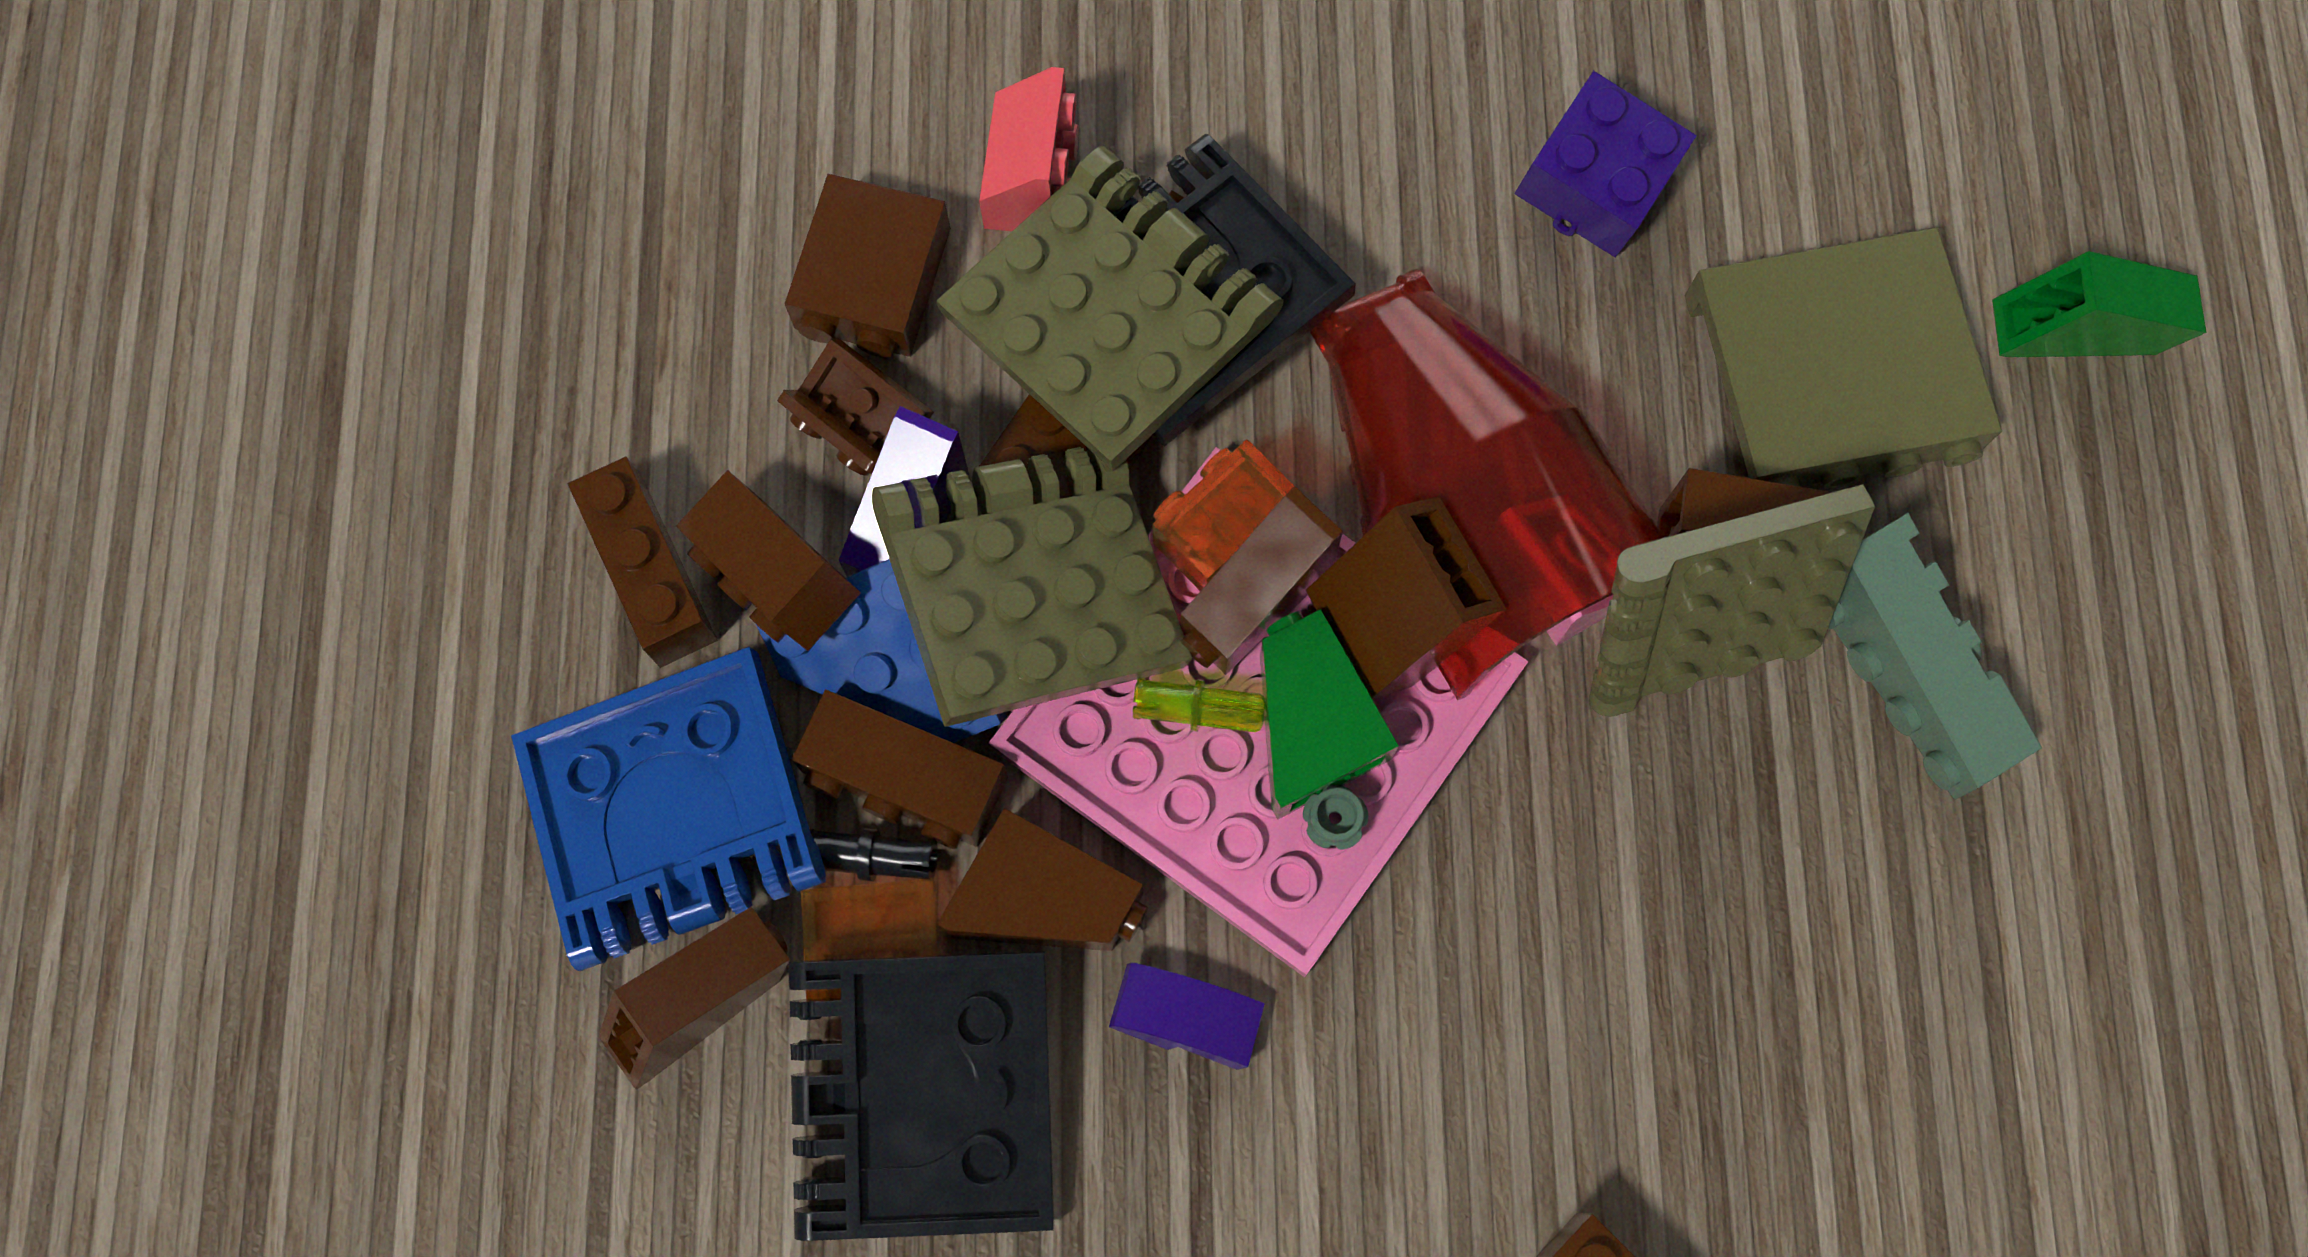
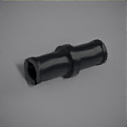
M810 829L811 835L819 847L825 871L857 874L858 880L874 882L877 876L923 879L932 882L934 879L938 854H932L938 848L935 839L919 840L883 837L877 829H864L861 835L822 832Z

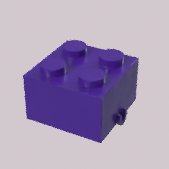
M1593 70L1530 166L1514 194L1553 218V226L1561 234L1572 236L1574 233H1577L1608 254L1616 257L1640 226L1697 135ZM1564 219L1570 222L1571 227L1564 226L1561 220Z

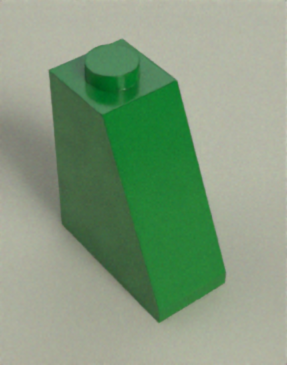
M2091 251L1992 299L1999 356L2157 355L2207 333L2197 275Z
M1321 609L1306 617H1303L1300 611L1282 617L1267 628L1266 631L1269 636L1262 640L1260 666L1271 809L1277 820L1303 807L1311 795H1319L1325 787L1330 785L1343 786L1392 760L1399 747Z

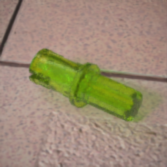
M1139 677L1136 682L1133 702L1137 703V706L1133 707V719L1136 720L1149 719L1190 724V730L1193 732H1198L1200 726L1258 732L1261 730L1264 722L1265 698L1259 693L1205 687L1204 680L1197 679L1195 686L1146 680V678Z

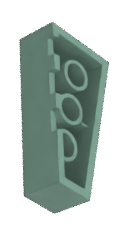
M1909 513L1862 540L1828 628L1836 632L1848 649L1847 658L1856 674L1864 681L1871 682L1885 701V712L1892 725L1901 734L1909 736L1924 756L1923 765L1928 776L1938 787L1948 790L1953 799L1956 800L1996 778L2042 749V746L2002 676L1991 670L1984 672L1979 663L1982 655L1980 647L1982 641L1970 620L1961 621L1952 616L1940 591L1949 586L1937 562H1931L1924 566L1910 542L1911 538L1920 533Z

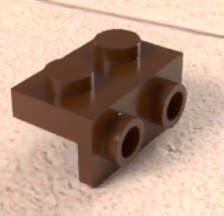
M830 339L798 390H783L777 400L782 406L793 413L790 421L795 427L813 438L822 439L823 437L839 450L836 456L842 464L864 476H868L869 473L872 474L893 418L900 406L929 419L934 414V411L842 340Z

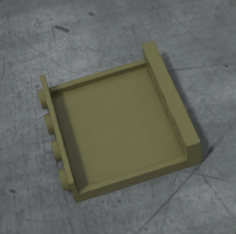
M1938 227L1702 269L1698 271L1684 295L1690 318L1704 315L1748 472L1747 478L1799 487L1823 482L1824 488L1835 489L1859 481L1862 475L1883 471L1886 478H1894L1919 470L1923 467V463L1943 460L1944 465L1947 467L1970 463L1982 457V450L2002 432Z

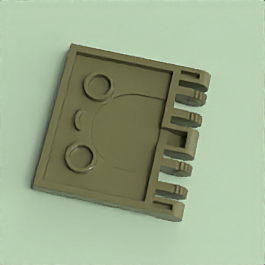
M1099 146L1077 165L1072 177L939 297L936 302L940 312L1114 471L1274 320L1283 306V299L1264 283L1255 286L1257 278L1247 268L1238 270L1219 287L1212 300L1206 297L1201 290L1222 271L1228 260V252L1219 244L1210 245L1208 249H1205L1209 242V236L1177 208H1172L1165 212L1166 208H1168V201L1159 192L1153 191L1146 197L1144 196L1140 202L1130 209L1123 223L1118 220L1114 214L1125 205L1126 201L1135 195L1141 184V178L1131 168L1128 169L1126 167L1124 169V162L1107 147ZM1185 269H1187V271H1186V273L1184 274V276H1182L1181 273H1182Z
M1081 447L1067 449L1063 463L1073 496L1060 499L1058 477L1053 469V464H1051V459L1045 454L1031 456L1029 462H1027V470L1020 459L975 467L972 474L973 488L965 471L949 472L945 479V486L955 521L939 523V507L930 482L925 478L910 480L908 482L909 486H907L908 492L901 482L878 486L872 489L874 514L944 727L1182 669L1192 660L1190 651L1180 641L1184 634L1129 486V467L1126 460L1112 471L1088 448L1086 452ZM1033 494L1037 504H1033ZM977 501H978V504H979V507H980V510H981V513H982V515H979V516H978V511H977Z
M1863 484L1625 549L1618 557L1611 590L1613 600L1610 599L1597 657L1599 665L1595 669L1591 685L1589 703L1592 709L1602 716H1617L1634 711L1642 696L1660 691L1664 694H1676L1687 690L1700 680L1722 674L1728 678L1738 677L1753 670L1758 664L1784 658L1787 661L1799 660L1820 648L1875 508Z

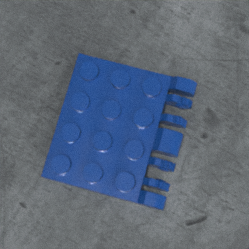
M751 647L741 649L511 735L566 954L571 965L577 971H583L605 963L608 953L610 957L613 956V959L630 953L632 943L630 941L628 925L625 916L617 905L627 900H633L641 932L651 945L668 939L669 928L665 918L666 914L672 929L678 935L723 920L726 914L725 905L719 884L711 872L712 869H717L721 887L724 890L723 894L732 912L739 914L753 906L751 890L746 873L738 860L755 854L764 888L773 900L790 895L789 879L798 892L826 881L824 864L819 847L809 829L759 653ZM780 845L782 856L776 848V846ZM660 889L663 903L659 899L655 890Z

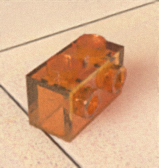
M1248 439L1233 452L1228 448H1224L1215 454L1201 470L1200 476L1203 479L1186 494L1181 490L1172 493L1162 502L1153 515L1156 519L1153 523V544L1200 592L1282 498L1294 487Z

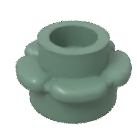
M1330 785L1325 787L1319 795H1311L1303 809V819L1308 822L1307 835L1316 845L1322 848L1336 846L1340 850H1345L1353 847L1362 838V827L1368 823V810L1364 801L1353 794L1349 788L1341 785ZM1337 812L1341 815L1342 820L1338 824H1333L1329 820V815Z

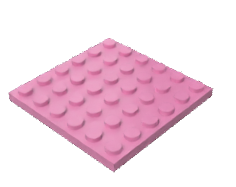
M1217 447L1148 535L1179 623L1181 613L1285 496L1280 490ZM1344 534L1341 537L1335 562L1355 544L1354 541ZM1307 595L1289 614L1300 611L1302 616L1306 617L1317 610ZM1481 630L1414 686L1373 699L1399 747L1392 760L1343 785L1349 788L1358 798L1362 799L1368 810V823L1361 829L1362 838L1353 847L1345 850H1340L1336 846L1322 848L1309 838L1306 831L1308 822L1303 819L1304 806L1277 820L1271 809L1260 666L1262 640L1226 675L1214 663L1205 668L1192 657V660L1182 669L1012 711L989 741L990 749L1300 975L1306 977L1529 661L1484 630ZM1337 812L1329 815V820L1333 824H1338L1342 820L1341 815Z

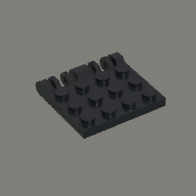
M1208 134L1202 135L1185 148L1188 160H1185L1183 156L1176 155L1167 162L1166 166L1172 180L1187 195L1184 199L1177 203L1151 177L1141 182L1138 187V193L1143 199L1144 196L1146 197L1153 191L1159 192L1168 201V208H1166L1165 212L1172 208H1177L1209 236V242L1205 249H1208L1210 245L1219 244L1228 252V260L1222 271L1201 290L1206 297L1212 300L1219 287L1238 270L1247 268L1257 278L1255 286L1264 283L1283 299V306L1268 326L1153 433L1154 437L1164 447L1355 295L1356 283ZM1132 196L1114 216L1123 223L1130 209L1139 201ZM1185 269V270L1181 273L1182 276H1184V274L1186 273L1187 269Z
M1045 951L863 959H820L788 962L789 990L841 988V998L790 1001V1017H798L800 1020L821 1019V1017L841 1016L842 1041L803 1039L798 1043L790 1044L791 1060L842 1059L843 1072L819 1071L791 1075L792 1124H844V1135H807L793 1138V1155L802 1156L803 1158L845 1155V1178L805 1177L793 1182L794 1199H846V1206L815 1205L794 1209V1239L818 1241L1054 1231Z

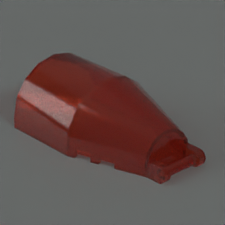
M1413 269L1399 275L1396 278V283L1343 304L1310 330L1313 339L1328 362L1341 431L1346 433L1351 457L1349 470L1352 484L1357 486L1362 511L1360 523L1363 536L1394 507L1440 496L1507 608L1506 611L1438 665L1457 701L1469 696L1475 686L1494 667L1526 643L1570 616L1612 596L1611 590L1618 557L1625 549L1664 538L1588 416L1438 297L1426 277L1418 269Z

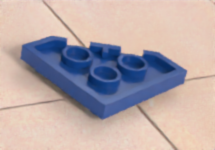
M889 559L846 577L861 594L808 651L788 635L778 643L757 626L782 678L822 695L825 689L952 743L997 726L1007 718L1006 713L1003 712L944 727Z

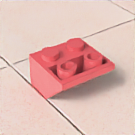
M1048 68L995 92L979 199L984 229L1012 232L1070 179L1067 178L1069 160H1076L1079 125L1075 124L1076 94L1066 93L1064 68Z

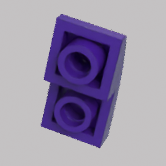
M1131 962L1126 966L1109 1028L1166 1050L1179 1047L1238 1070L1249 1066L1265 1003L1191 977Z

